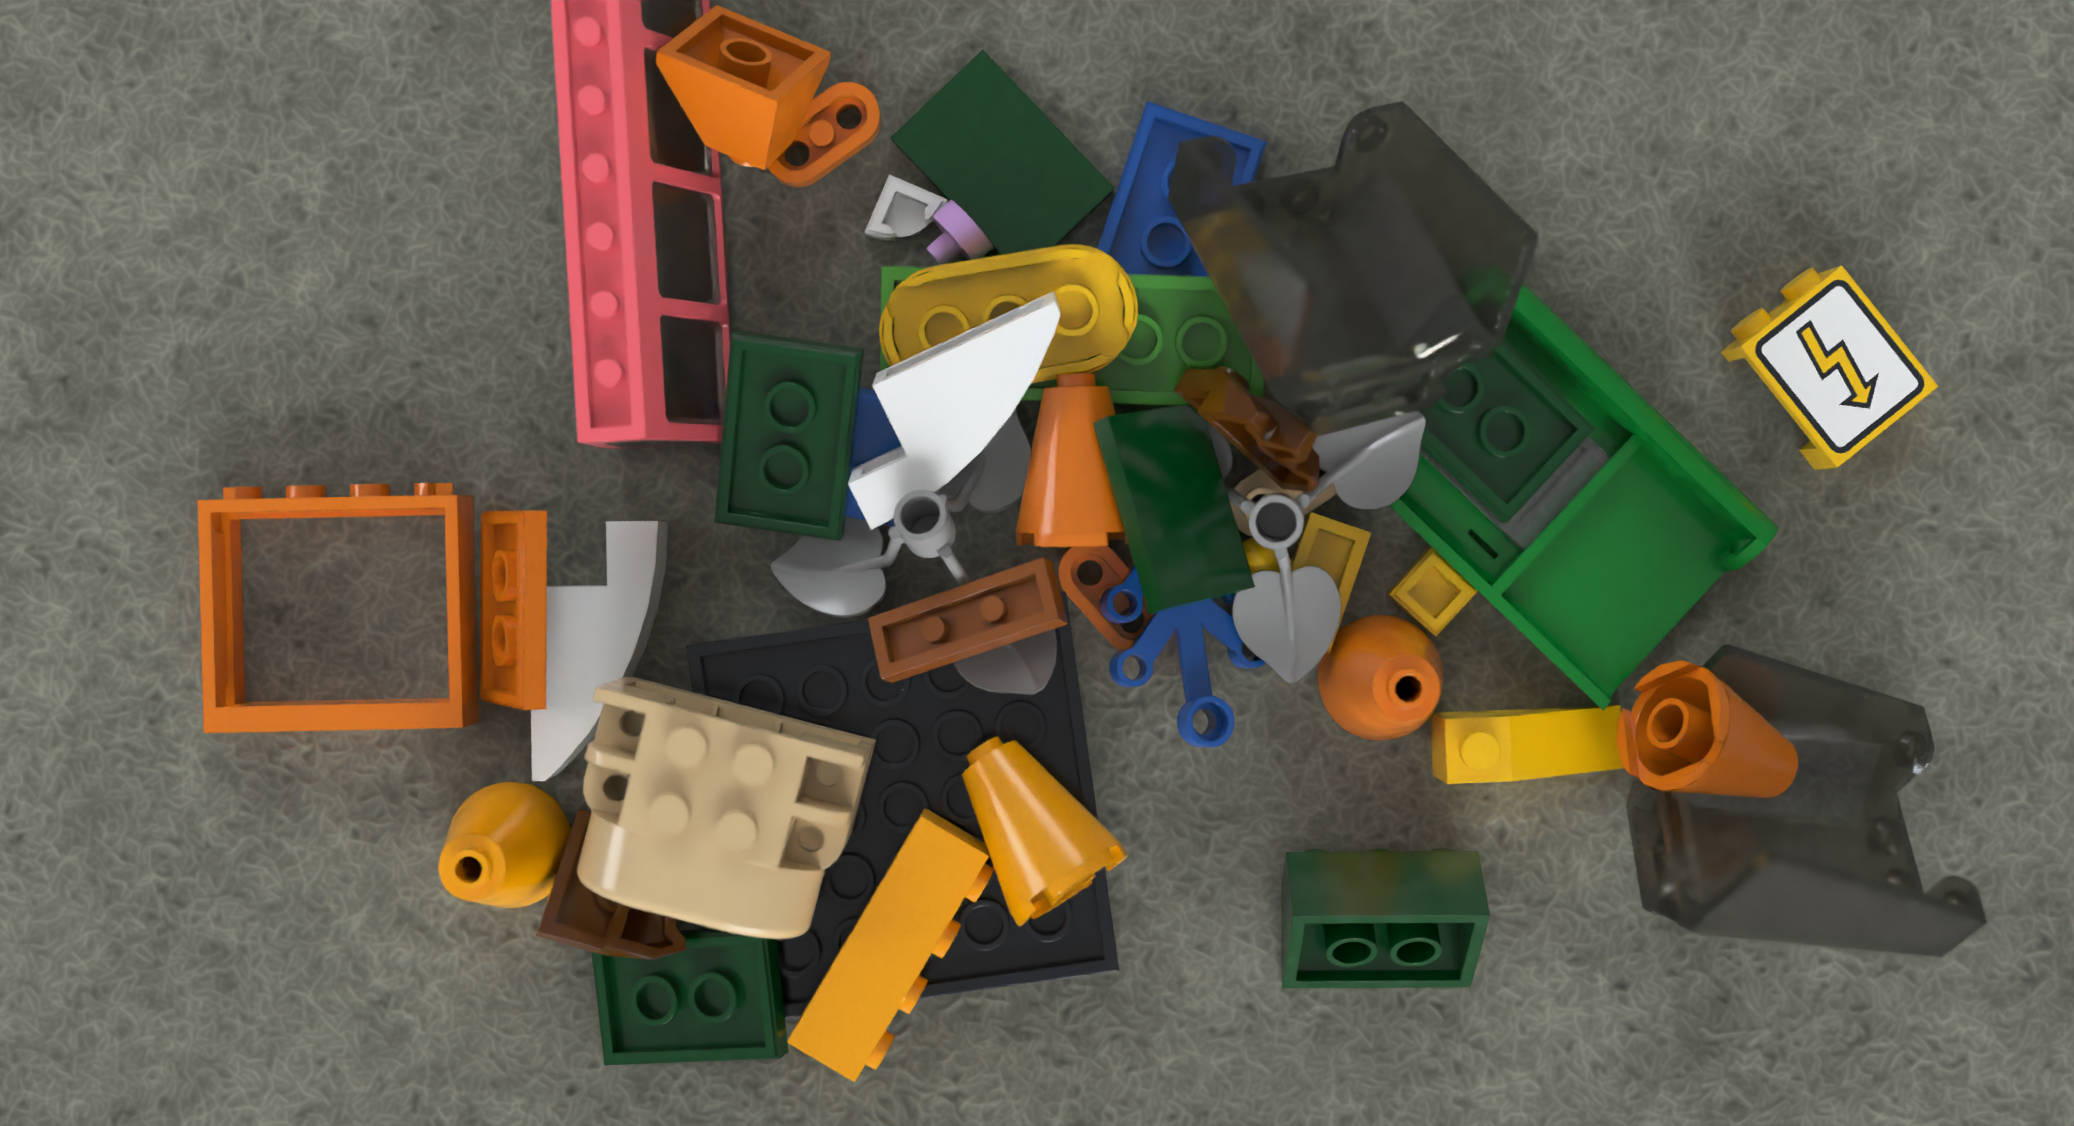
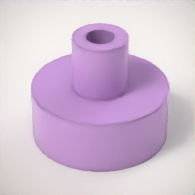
M953 200L947 202L932 216L933 221L943 233L926 250L939 265L948 264L960 252L967 260L983 258L994 248L977 224Z

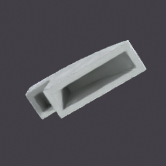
M1054 291L876 373L873 388L902 446L852 469L848 485L871 530L894 518L896 505L906 494L916 490L935 492L947 484L985 448L1011 416L1034 379L1055 333L1061 312L1059 301Z
M606 521L607 585L547 586L546 709L531 710L532 781H546L558 775L594 737L603 703L593 701L596 687L626 676H633L645 651L659 607L667 561L669 521Z

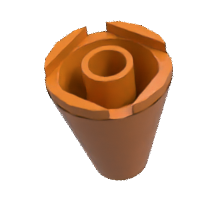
M1093 373L1057 374V387L1043 389L1015 529L1016 545L1023 546L1034 542V547L1108 546V540H1124L1125 531L1093 425L1094 422L1107 416L1116 415L1109 386H1096L1095 374Z
M1390 615L1367 616L1343 626L1336 634L1330 654L1325 653L1317 668L1319 692L1328 714L1346 731L1368 740L1386 741L1398 739L1417 730L1435 711L1440 701L1444 684L1442 661L1432 640L1413 623Z
M1682 660L1659 665L1643 676L1633 688L1641 693L1631 711L1622 708L1617 724L1616 740L1622 766L1630 775L1637 777L1639 781L1652 789L1668 792L1772 798L1783 793L1796 776L1798 755L1793 744L1715 673L1703 666Z

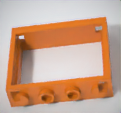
M414 483V496H390V484H351L350 497H326V485L286 486V498L263 499V487L241 486L223 487V499L197 500L203 733L464 728L479 723L474 496L454 495V483ZM445 515L449 698L245 702L241 519Z

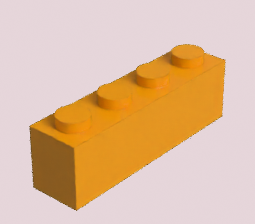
M924 807L794 1026L787 1043L853 1082L857 1080L865 1064L874 1070L878 1068L895 1038L894 1034L886 1030L898 1009L907 1014L912 1011L928 982L926 978L919 975L931 953L941 959L943 958L961 927L960 923L952 919L965 897L974 903L977 901L993 874L994 868L985 864L989 857V852L984 842Z

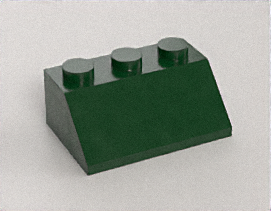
M1440 848L1431 851L1372 849L1364 852H1327L1321 849H1310L1303 852H1286L1281 884L1282 988L1471 987L1490 918L1478 851H1453Z

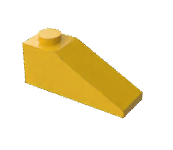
M1608 705L1604 710L1599 706L1433 713L1430 717L1433 776L1446 784L1519 781L1622 769L1623 766L1616 746L1617 724L1621 714V705Z

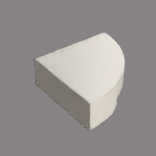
M889 174L864 233L868 237L888 241L913 237L931 226L929 224L935 223L932 216L948 202V199Z

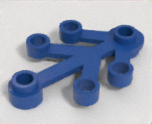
M1133 565L1120 585L1109 587L1101 595L1099 602L1100 611L1103 617L1111 623L1122 624L1132 622L1142 612L1143 592L1135 565ZM1118 592L1125 594L1129 599V611L1124 616L1118 614L1113 607V599ZM1235 593L1220 598L1226 604L1233 606ZM1210 599L1154 613L1129 649H1123L1115 653L1109 664L1110 675L1116 684L1122 687L1142 686L1151 678L1153 662L1175 631L1186 703L1179 710L1177 727L1181 737L1188 744L1200 748H1212L1224 744L1230 738L1235 723L1233 711L1228 703L1212 695L1202 627L1227 646L1228 657L1235 666L1249 669L1261 667L1266 663L1257 655L1251 661L1243 656V641L1235 628L1233 617ZM1128 656L1134 657L1139 664V673L1133 680L1127 678L1123 671V663ZM1199 710L1203 711L1208 718L1207 729L1202 734L1198 733L1193 727V716Z

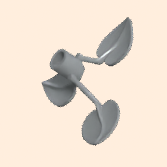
M1364 402L1340 408L1324 418L1314 430L1318 437L1313 445V449L1319 455V468L1325 471L1326 474L1319 478V483L1313 492L1304 491L1296 498L1285 493H1271L1255 503L1225 484L1229 501L1239 507L1242 512L1250 515L1249 527L1252 536L1262 546L1275 550V556L1279 565V572L1262 570L1252 574L1255 587L1236 593L1232 607L1235 628L1245 645L1272 667L1287 683L1292 684L1299 681L1320 662L1334 639L1341 617L1340 593L1336 583L1326 570L1317 566H1304L1294 571L1291 570L1287 547L1292 545L1301 535L1304 525L1303 508L1309 505L1312 500L1332 483H1334L1340 499L1355 508L1379 509L1398 500L1412 483L1417 471L1421 440L1426 423L1425 417L1414 409L1388 402ZM1206 421L1224 479L1232 467V451L1226 438Z
M1016 408L985 448L947 484L935 491V493L928 490H916L901 498L894 511L895 527L889 530L891 540L884 555L885 543L878 528L876 527L871 530L866 520L846 516L845 532L841 541L802 536L789 551L771 563V570L775 577L803 605L816 612L838 618L859 616L882 602L887 592V580L882 568L889 567L895 563L902 543H906L908 548L917 556L923 558L940 556L960 586L972 582L950 548L956 537V526L949 511L960 512L968 502L974 509L982 513H997L1008 509L1022 499L1031 447L1021 426ZM1055 629L953 662L960 675L977 688L996 693L1034 695L1045 688L1053 673L1057 655Z

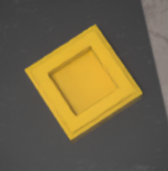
M1428 547L1386 594L1428 633L1436 637L1478 591L1432 547Z

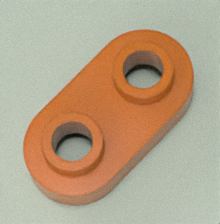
M841 82L829 87L812 99L792 144L768 166L774 177L790 187L798 188L812 185L872 143L880 131L882 122L881 111L875 96L863 85L854 82ZM849 108L858 110L862 115L860 124L854 129L842 128L838 124V118L842 111ZM795 145L806 146L810 152L807 162L801 166H793L787 162V153Z
M1108 546L1071 547L1062 556L1058 567V578L1062 589L1111 645L1119 650L1129 649L1154 614H1149L1144 595L1142 596L1144 621L1141 628L1135 632L1125 631L1120 624H1114L1106 620L1100 611L1099 602L1103 592L1109 587L1120 585L1130 569ZM1087 560L1097 562L1102 569L1100 580L1093 585L1083 584L1077 576L1078 567ZM1118 592L1113 599V607L1118 614L1121 615L1125 609L1130 607L1129 599L1121 592Z

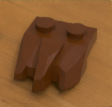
M1220 366L1216 369H1186L1174 391L1197 410V413L1283 490L1314 491L1319 483V455L1313 449V445L1318 437L1315 431L1279 403L1249 393L1250 385L1247 380L1229 368Z
M578 809L574 816L536 936L601 955L653 960L686 950V939L675 926L676 918L630 907L607 899L591 891L580 881L577 868L591 812Z

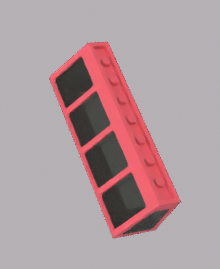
M551 0L578 443L607 449L722 443L731 327L720 152L705 146L655 63L657 51L711 9V0Z

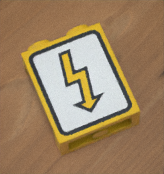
M1842 265L1817 273L1812 267L1799 274L1780 290L1786 298L1785 301L1770 313H1767L1762 307L1740 321L1730 331L1736 340L1721 351L1728 362L1745 358L1810 439V442L1799 451L1814 470L1838 468L1939 387Z

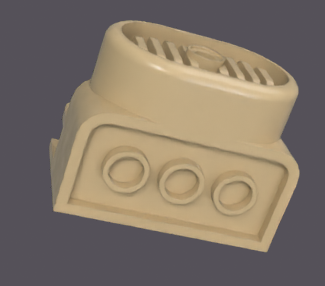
M626 676L597 686L593 701L603 703L594 741L588 743L584 758L588 761L584 777L583 794L592 813L577 868L580 881L591 891L615 902L722 931L771 939L793 938L804 934L811 925L825 868H828L839 858L853 832L876 740L633 676Z

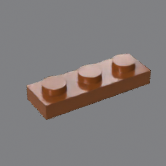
M1045 557L868 618L880 677L882 680L890 683L1068 624L1053 562Z

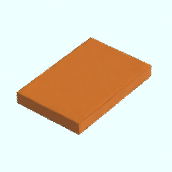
M483 511L480 518V698L485 702L520 710L546 709L547 511Z

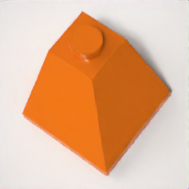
M715 5L657 51L655 63L705 146L728 155L737 164L765 170L792 144L829 66L832 52Z

